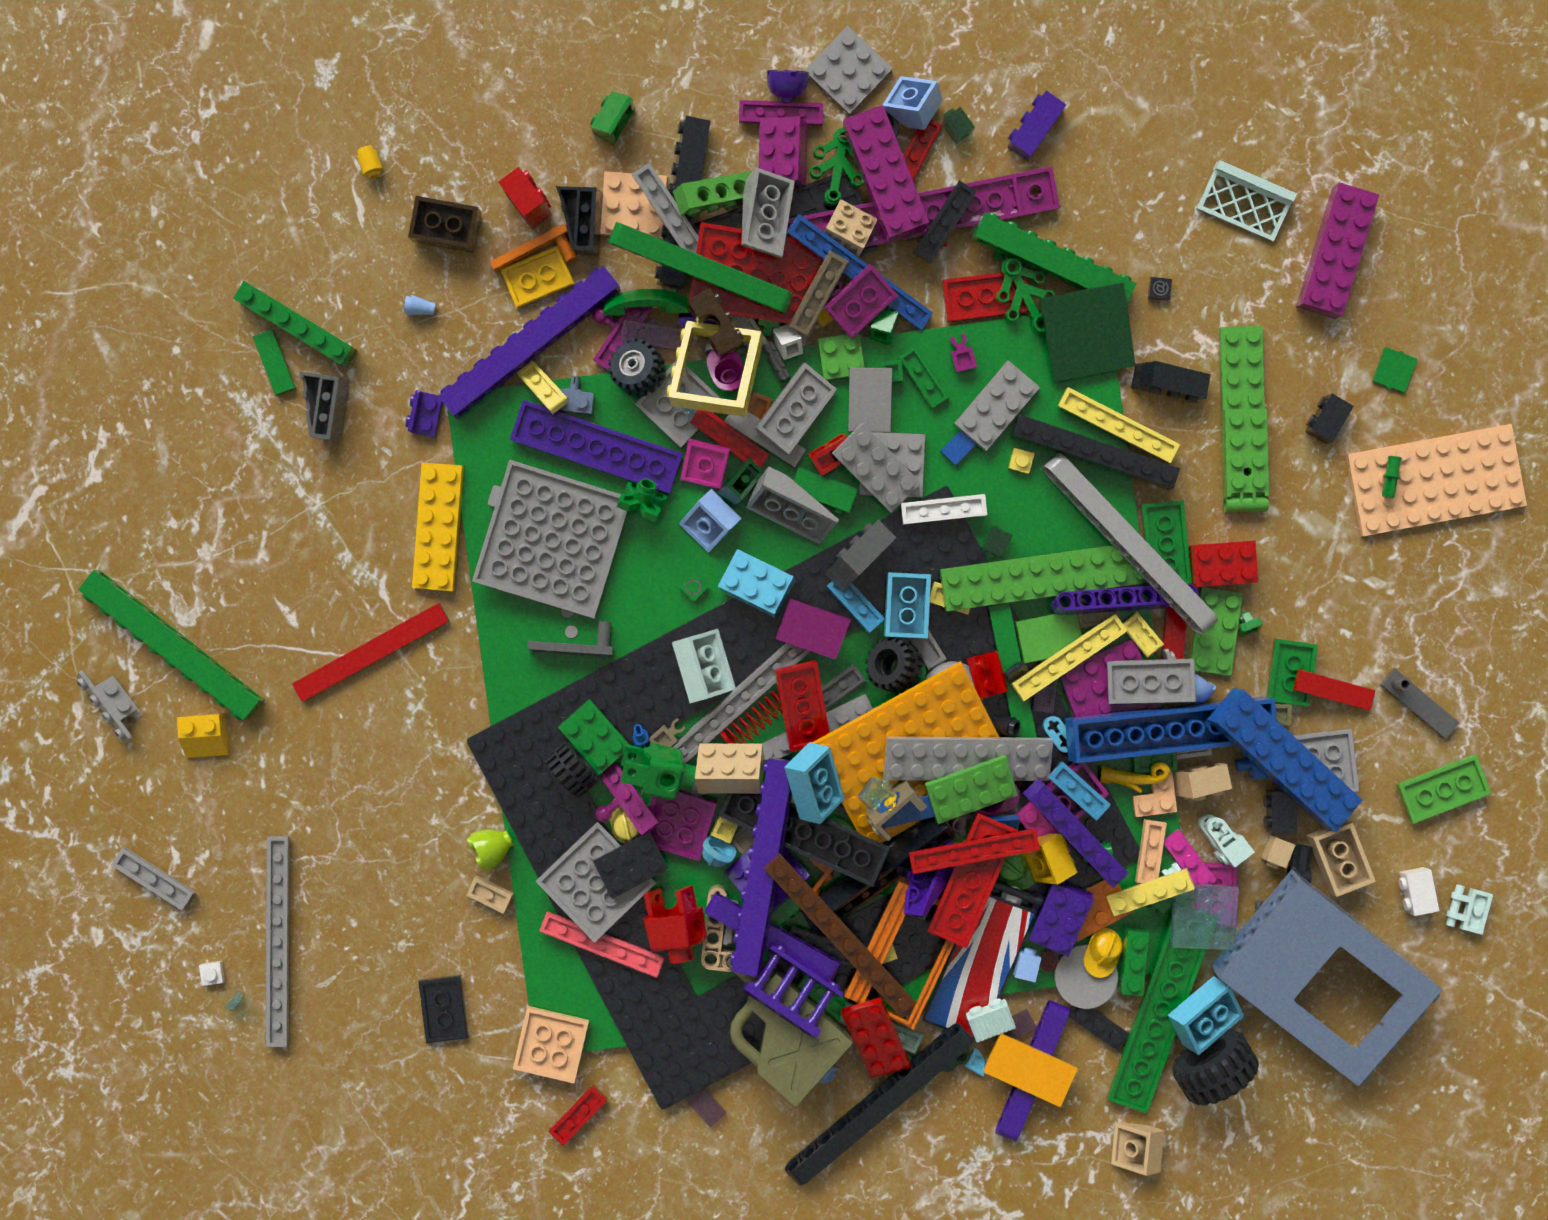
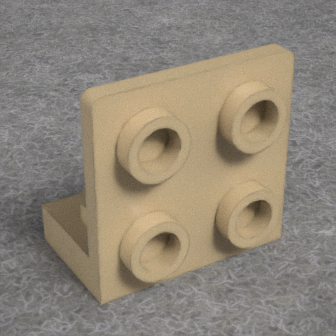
M840 200L824 233L859 257L877 219Z

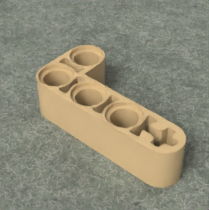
M722 885L712 886L708 893L707 905L713 896L712 894L716 891H720L721 895L727 897L725 887ZM706 914L705 926L707 936L710 933H716L719 939L716 942H710L707 938L703 942L701 963L703 967L709 970L732 972L725 964L727 957L731 956L735 950L722 948L724 924L720 921H712L710 916ZM714 954L717 960L714 963H709L706 961L705 956Z

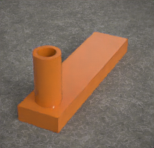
M565 223L490 261L495 272L498 273L501 271L500 269L515 264L554 243L557 244L566 263L575 260L577 255L572 250L567 238V228Z

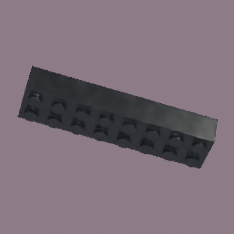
M728 793L718 816L753 832L754 826L758 823L756 809L758 804H761L762 795ZM791 802L784 846L868 886L876 888L893 848L828 818L821 824L802 820L799 818L795 803Z

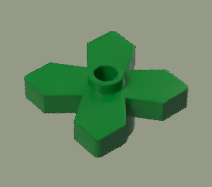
M642 479L638 483L629 480L625 488L626 493L621 494L616 507L627 512L638 509L643 518L656 522L661 511L659 507H664L669 494L657 490L656 483L650 479Z

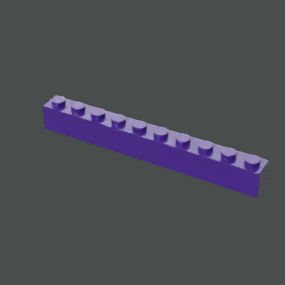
M604 266L591 271L589 278L585 281L577 282L570 293L567 295L562 294L558 297L556 304L552 307L544 308L537 319L529 320L523 326V330L519 333L511 334L504 345L496 346L490 352V356L486 359L478 360L471 371L462 373L458 376L457 382L453 385L445 386L440 391L441 394L438 397L456 419L463 416L591 315L595 308L601 307L606 300L621 291L619 284Z
M769 758L768 762H765L763 774H766L765 783H762L760 787L762 800L756 809L758 823L754 826L752 837L755 840L754 846H751L748 857L751 859L750 868L747 867L745 873L747 886L746 889H743L741 901L744 903L743 909L739 911L737 918L740 926L739 931H736L734 936L736 949L730 958V965H733L732 972L754 977L762 973L777 886L776 881L763 867L778 853L782 855L792 800V792L784 768L790 761L778 758Z

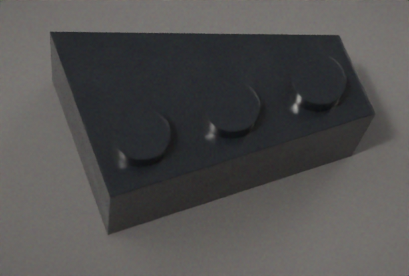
M556 186L572 250L578 255L599 256L603 193L597 187Z

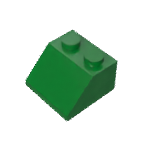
M612 91L609 96L606 95L601 103L602 109L599 114L596 113L593 116L590 125H592V133L615 145L634 113L635 107L630 96Z

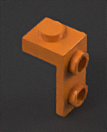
M808 858L809 861L823 871L811 886L818 895L821 891L819 889L823 882L828 883L834 875L832 873L833 869Z

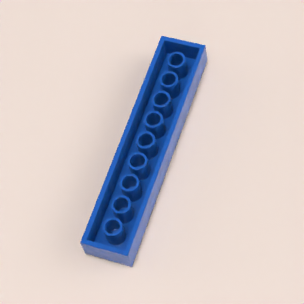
M1253 698L1276 719L1274 698ZM1222 701L1065 718L1068 760L1074 763L1234 745L1207 721Z

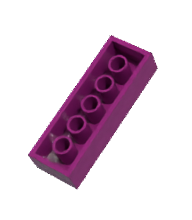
M880 105L843 119L842 128L887 243L927 229L929 220L884 106Z
M1340 182L1332 187L1296 304L1297 308L1333 319L1343 316L1379 194Z

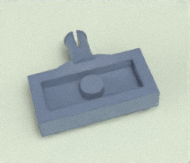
M571 376L570 388L560 389L569 402L559 410L592 415L595 393L579 390L580 377Z

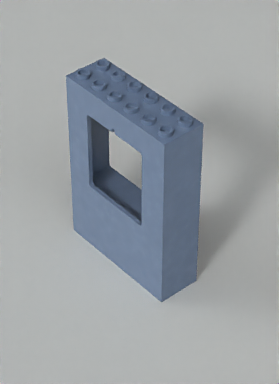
M1293 869L1211 964L1218 978L1357 1086L1369 1079L1372 1070L1383 1063L1385 1055L1396 1048L1399 1039L1410 1032L1413 1023L1424 1016L1426 1008L1438 1000L1442 991L1429 975ZM1339 947L1344 948L1402 994L1380 1020L1383 1024L1377 1023L1357 1047L1351 1046L1294 1001L1296 996Z

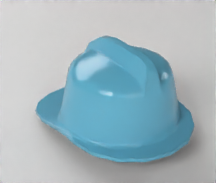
M711 835L703 842L702 855L705 861L708 862V866L723 867L727 863H731L736 856L737 851L732 842L727 843Z

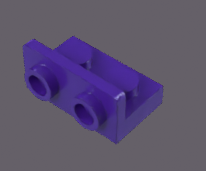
M416 390L415 394L411 395V415H408L406 418L408 432L436 438L443 402L438 397L439 395Z

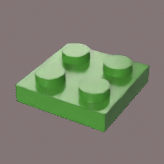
M859 333L852 339L847 334L818 338L821 366L825 380L849 377L850 367L865 368Z

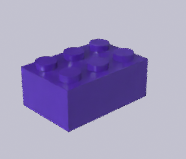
M1066 881L1058 885L1051 884L1030 932L1029 940L1069 957L1093 903L1094 894Z

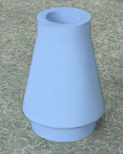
M411 295V297L406 296L404 313H409V316L434 315L435 303Z

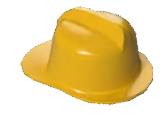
M1103 928L1093 933L1089 941L1083 961L1087 972L1094 977H1107L1114 971L1118 963L1123 945L1120 936L1114 930Z

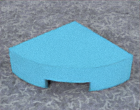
M974 1047L969 1061L964 1066L984 1076V1057Z

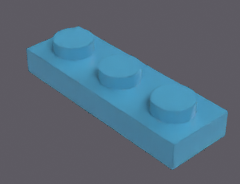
M833 582L826 586L828 591L868 634L885 619L853 583L849 584L843 591Z
M1062 761L1048 776L1054 784L1096 821L1111 805Z

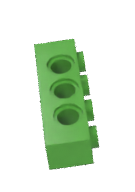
M752 171L679 185L673 191L680 215L689 214L692 217L700 214L701 211L707 210V213H712L722 207L728 210L735 208L738 204H743L746 178Z

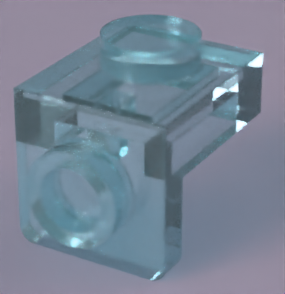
M872 777L857 797L869 810L875 811L887 795L894 797L896 793L891 789L892 784L884 778L880 780Z

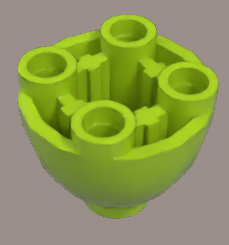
M491 829L480 830L471 833V837L467 838L471 849H474L478 854L475 858L480 869L483 868V870L487 871L498 866L507 855L509 848L514 846L507 830L504 832Z

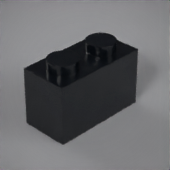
M1333 393L1326 397L1323 396L1317 404L1319 409L1315 415L1312 414L1306 423L1308 428L1305 432L1325 444L1332 443L1354 407Z
M1266 790V795L1263 797V804L1266 808V816L1263 819L1264 828L1271 834H1297V803L1283 790Z

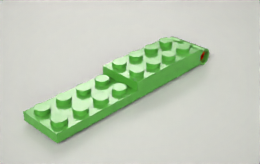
M1263 326L1220 327L1223 510L1225 513L1267 512L1269 508L1267 408H1265ZM1244 469L1248 470V476L1244 474Z

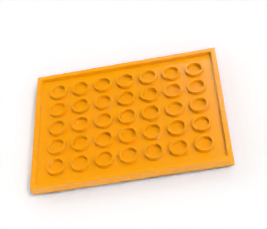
M959 661L812 743L830 747L845 798L841 803L857 832L883 843L887 839L883 835L879 837L873 831L872 826L867 821L869 816L865 811L900 781L884 780L883 778L886 737H999L963 664ZM906 780L920 797L928 795L924 783L932 780ZM922 820L885 829L892 838Z

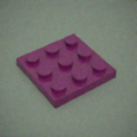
M682 790L678 791V795L674 800L652 797L649 808L660 824L652 829L650 833L658 849L699 861L703 851V842L706 840L717 801Z

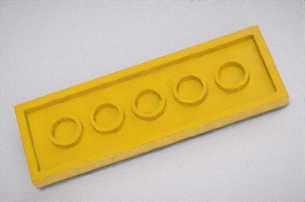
M421 463L412 588L455 591L464 466Z

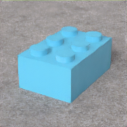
M737 549L718 588L721 592L777 619L796 581L794 576Z
M887 573L884 636L928 638L930 574Z
M809 742L784 767L800 819L821 824L845 799L830 747Z
M1213 976L1168 1014V1017L1182 1045L1200 1055L1243 1018L1244 1014L1231 987Z

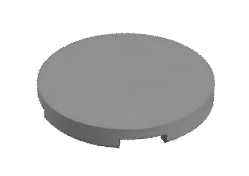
M1088 944L1074 946L1069 957L1065 955L1060 956L1054 970V982L1060 995L1069 1004L1083 1009L1095 1008L1107 1002L1115 992L1118 983L1116 967L1110 975L1102 978L1094 977L1087 972L1083 959Z

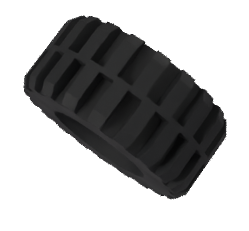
M1229 1029L1200 1055H1197L1188 1048L1183 1050L1180 1056L1175 1059V1063H1173V1076L1190 1102L1207 1106L1210 1103L1213 1105L1221 1100H1227L1228 1097L1236 1095L1241 1089L1247 1087L1248 1083L1252 1082L1254 1075L1258 1072L1259 1061L1244 1035Z

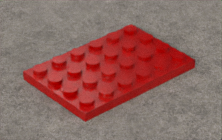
M701 222L696 254L793 293L787 312L784 314L692 277L689 299L710 288L713 294L716 292L722 301V309L724 312L727 310L730 315L789 324L824 260L792 237L786 236L783 257L779 258L743 246L742 229Z

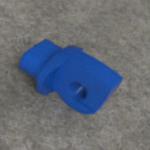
M640 724L635 725L633 728L634 746L641 748L649 747L650 741L647 731L642 729Z

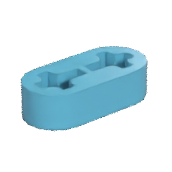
M1049 716L1045 718L1042 726L1047 736L1053 739V744L1058 750L1068 752L1065 746H1060L1062 741L1059 738L1062 735L1063 738L1067 739L1066 726L1058 717ZM1050 720L1052 722L1057 721L1056 728L1059 731L1057 734L1053 729L1048 730L1050 726L1048 722Z

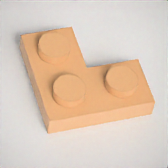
M1170 771V775L1165 781L1151 784L1152 793L1132 796L1134 817L1177 812L1172 771Z

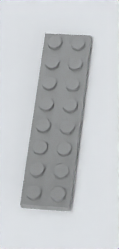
M886 737L883 778L884 780H935L1005 755L1013 781H1036L1037 779L1049 781L1053 739L1017 737Z

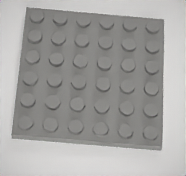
M509 460L472 581L595 618L627 511L616 507L621 494Z

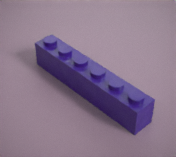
M1037 779L1023 792L1028 800L1111 887L1114 888L1129 874L1042 781Z

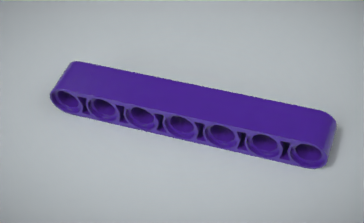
M1187 584L1198 595L1197 588L1192 584ZM1152 586L1062 592L1053 600L1051 606L1052 610L1058 615L1172 608ZM1142 594L1148 597V602L1142 599ZM1121 595L1128 599V603L1122 601ZM1101 597L1107 599L1108 605L1101 602ZM1080 598L1085 599L1088 603V606L1082 605L1080 602ZM1064 600L1067 603V608L1061 606L1059 601Z
M715 892L704 912L730 928L739 931L740 923L737 922V918L743 906ZM770 922L766 948L772 945H779L787 950L786 954L825 981L834 980L842 966L839 960Z
M1049 1000L1043 1010L1030 1046L1052 1056L1067 1021L1070 1008ZM1013 1086L997 1123L995 1134L1016 1142L1036 1096Z

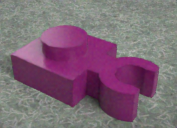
M964 333L961 334V343L955 342L954 336L950 338L951 345L956 348V351L951 352L956 373L977 367L972 346L965 347L967 337Z

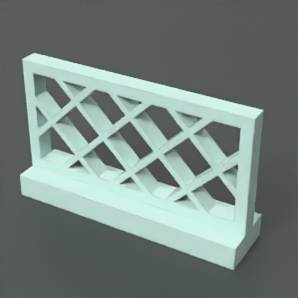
M1223 161L1216 162L1214 171L1196 209L1273 242L1297 193ZM1217 175L1224 178L1227 185L1226 188L1216 191L1214 186V180ZM1237 185L1243 186L1246 195L1235 199L1232 187ZM1228 189L1232 201L1221 205L1217 193ZM1256 193L1263 195L1265 204L1254 207L1251 195ZM1214 195L1218 207L1213 209L1204 207L1206 198ZM1248 198L1251 209L1240 213L1237 201ZM1276 201L1285 204L1282 212L1274 216L1270 204ZM1233 203L1237 215L1233 217L1225 216L1222 207ZM1267 206L1270 218L1259 221L1256 209ZM1253 212L1256 223L1250 226L1244 224L1242 215ZM1272 220L1274 229L1271 235L1263 232L1261 223Z

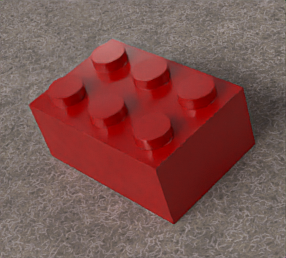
M517 167L498 182L508 199L531 229L552 215L549 210L551 205L540 187L537 188L534 179L527 170L523 172L520 167Z
M1256 540L1188 546L1192 585L1195 587L1259 583Z

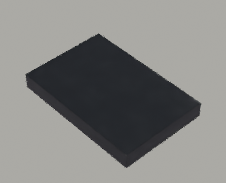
M461 975L419 980L426 1043L468 1038Z

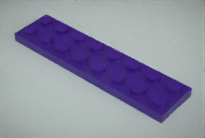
M525 400L522 401L510 437L511 441L636 483L642 479H650L656 483L657 490L668 494L671 492L683 453L558 411L552 414L546 407Z

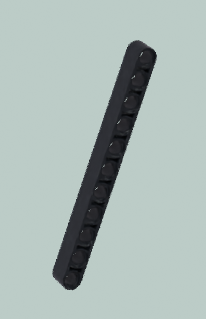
M959 1023L951 1025L910 1059L911 1068L896 1071L795 1155L786 1164L785 1172L800 1186L808 1183L963 1054L972 1045L973 1038Z

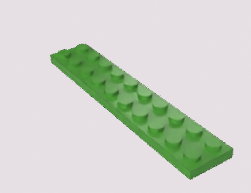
M1113 545L939 570L945 611L1058 596L1060 593L1068 591L1098 590L1148 583Z

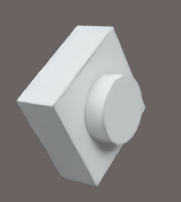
M222 961L199 965L202 986L225 982Z

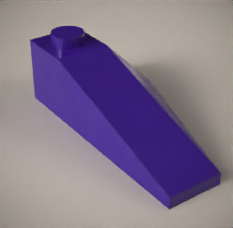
M954 866L913 874L912 870L907 873L909 883L905 894L904 914L924 918L947 885Z

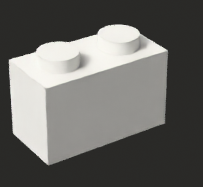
M1422 867L1399 872L1400 878L1398 882L1405 897L1403 899V906L1409 914L1418 916L1439 911L1432 871L1430 869Z

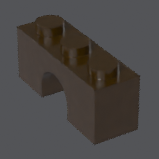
M709 288L689 299L687 307L698 324L706 320H712L718 324L720 329L717 333L710 336L709 343L719 360H722L741 349L744 338L738 328L735 330L731 323L733 319L727 310L724 312L722 309V301L716 292L713 294Z

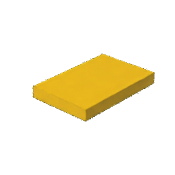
M558 246L500 269L517 309L575 285Z

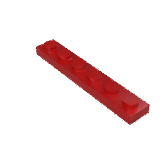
M1036 828L912 851L909 852L912 872L916 874L1038 851L1040 846Z

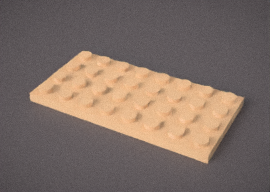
M1512 424L1346 455L1361 537L1527 506ZM1388 456L1402 458L1399 470L1400 479L1397 481L1394 498L1382 496L1385 480L1383 474L1386 473Z

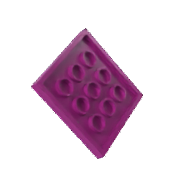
M1132 639L1093 654L1059 677L1074 717L1161 708L1159 703L1109 704L1107 661L1142 660L1137 644Z

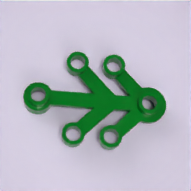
M843 128L835 131L833 140L823 146H816L813 151V156L817 160H822L826 153L837 148L836 155L821 165H813L809 172L811 178L819 179L823 173L834 167L830 189L824 195V203L829 207H836L841 200V193L838 190L842 169L850 179L852 187L860 188L864 182L861 174H857L845 158V151L847 150L854 159L855 167L858 168L848 141L842 140L840 137L841 135L845 136ZM821 150L823 155H818L816 151ZM813 170H818L820 174H814ZM858 178L861 181V183H855L854 179ZM831 193L835 194V195L837 196V198H835V199L831 198V197H830V194H831Z
M1015 257L1005 259L1001 265V271L1005 277L1001 290L996 293V300L999 303L1008 301L1012 280L1016 286L1011 307L1005 313L1006 320L1014 322L1019 318L1018 311L1023 299L1033 319V330L1037 333L1045 332L1043 317L1040 315L1031 295L1044 298L1046 293L1050 294V296H1054L1055 293L1052 290H1043L1024 283L1021 277L1030 278L1034 284L1040 285L1046 279L1045 274L1042 271L1036 272L1022 267L1021 262ZM1009 265H1012L1014 267L1013 272L1009 271ZM1037 274L1041 276V281L1036 280ZM1000 293L1005 294V300L1000 298ZM1010 312H1014V314H1015V318H1014V319L1010 318V316H1009V313H1010ZM1037 321L1042 323V328L1037 327Z

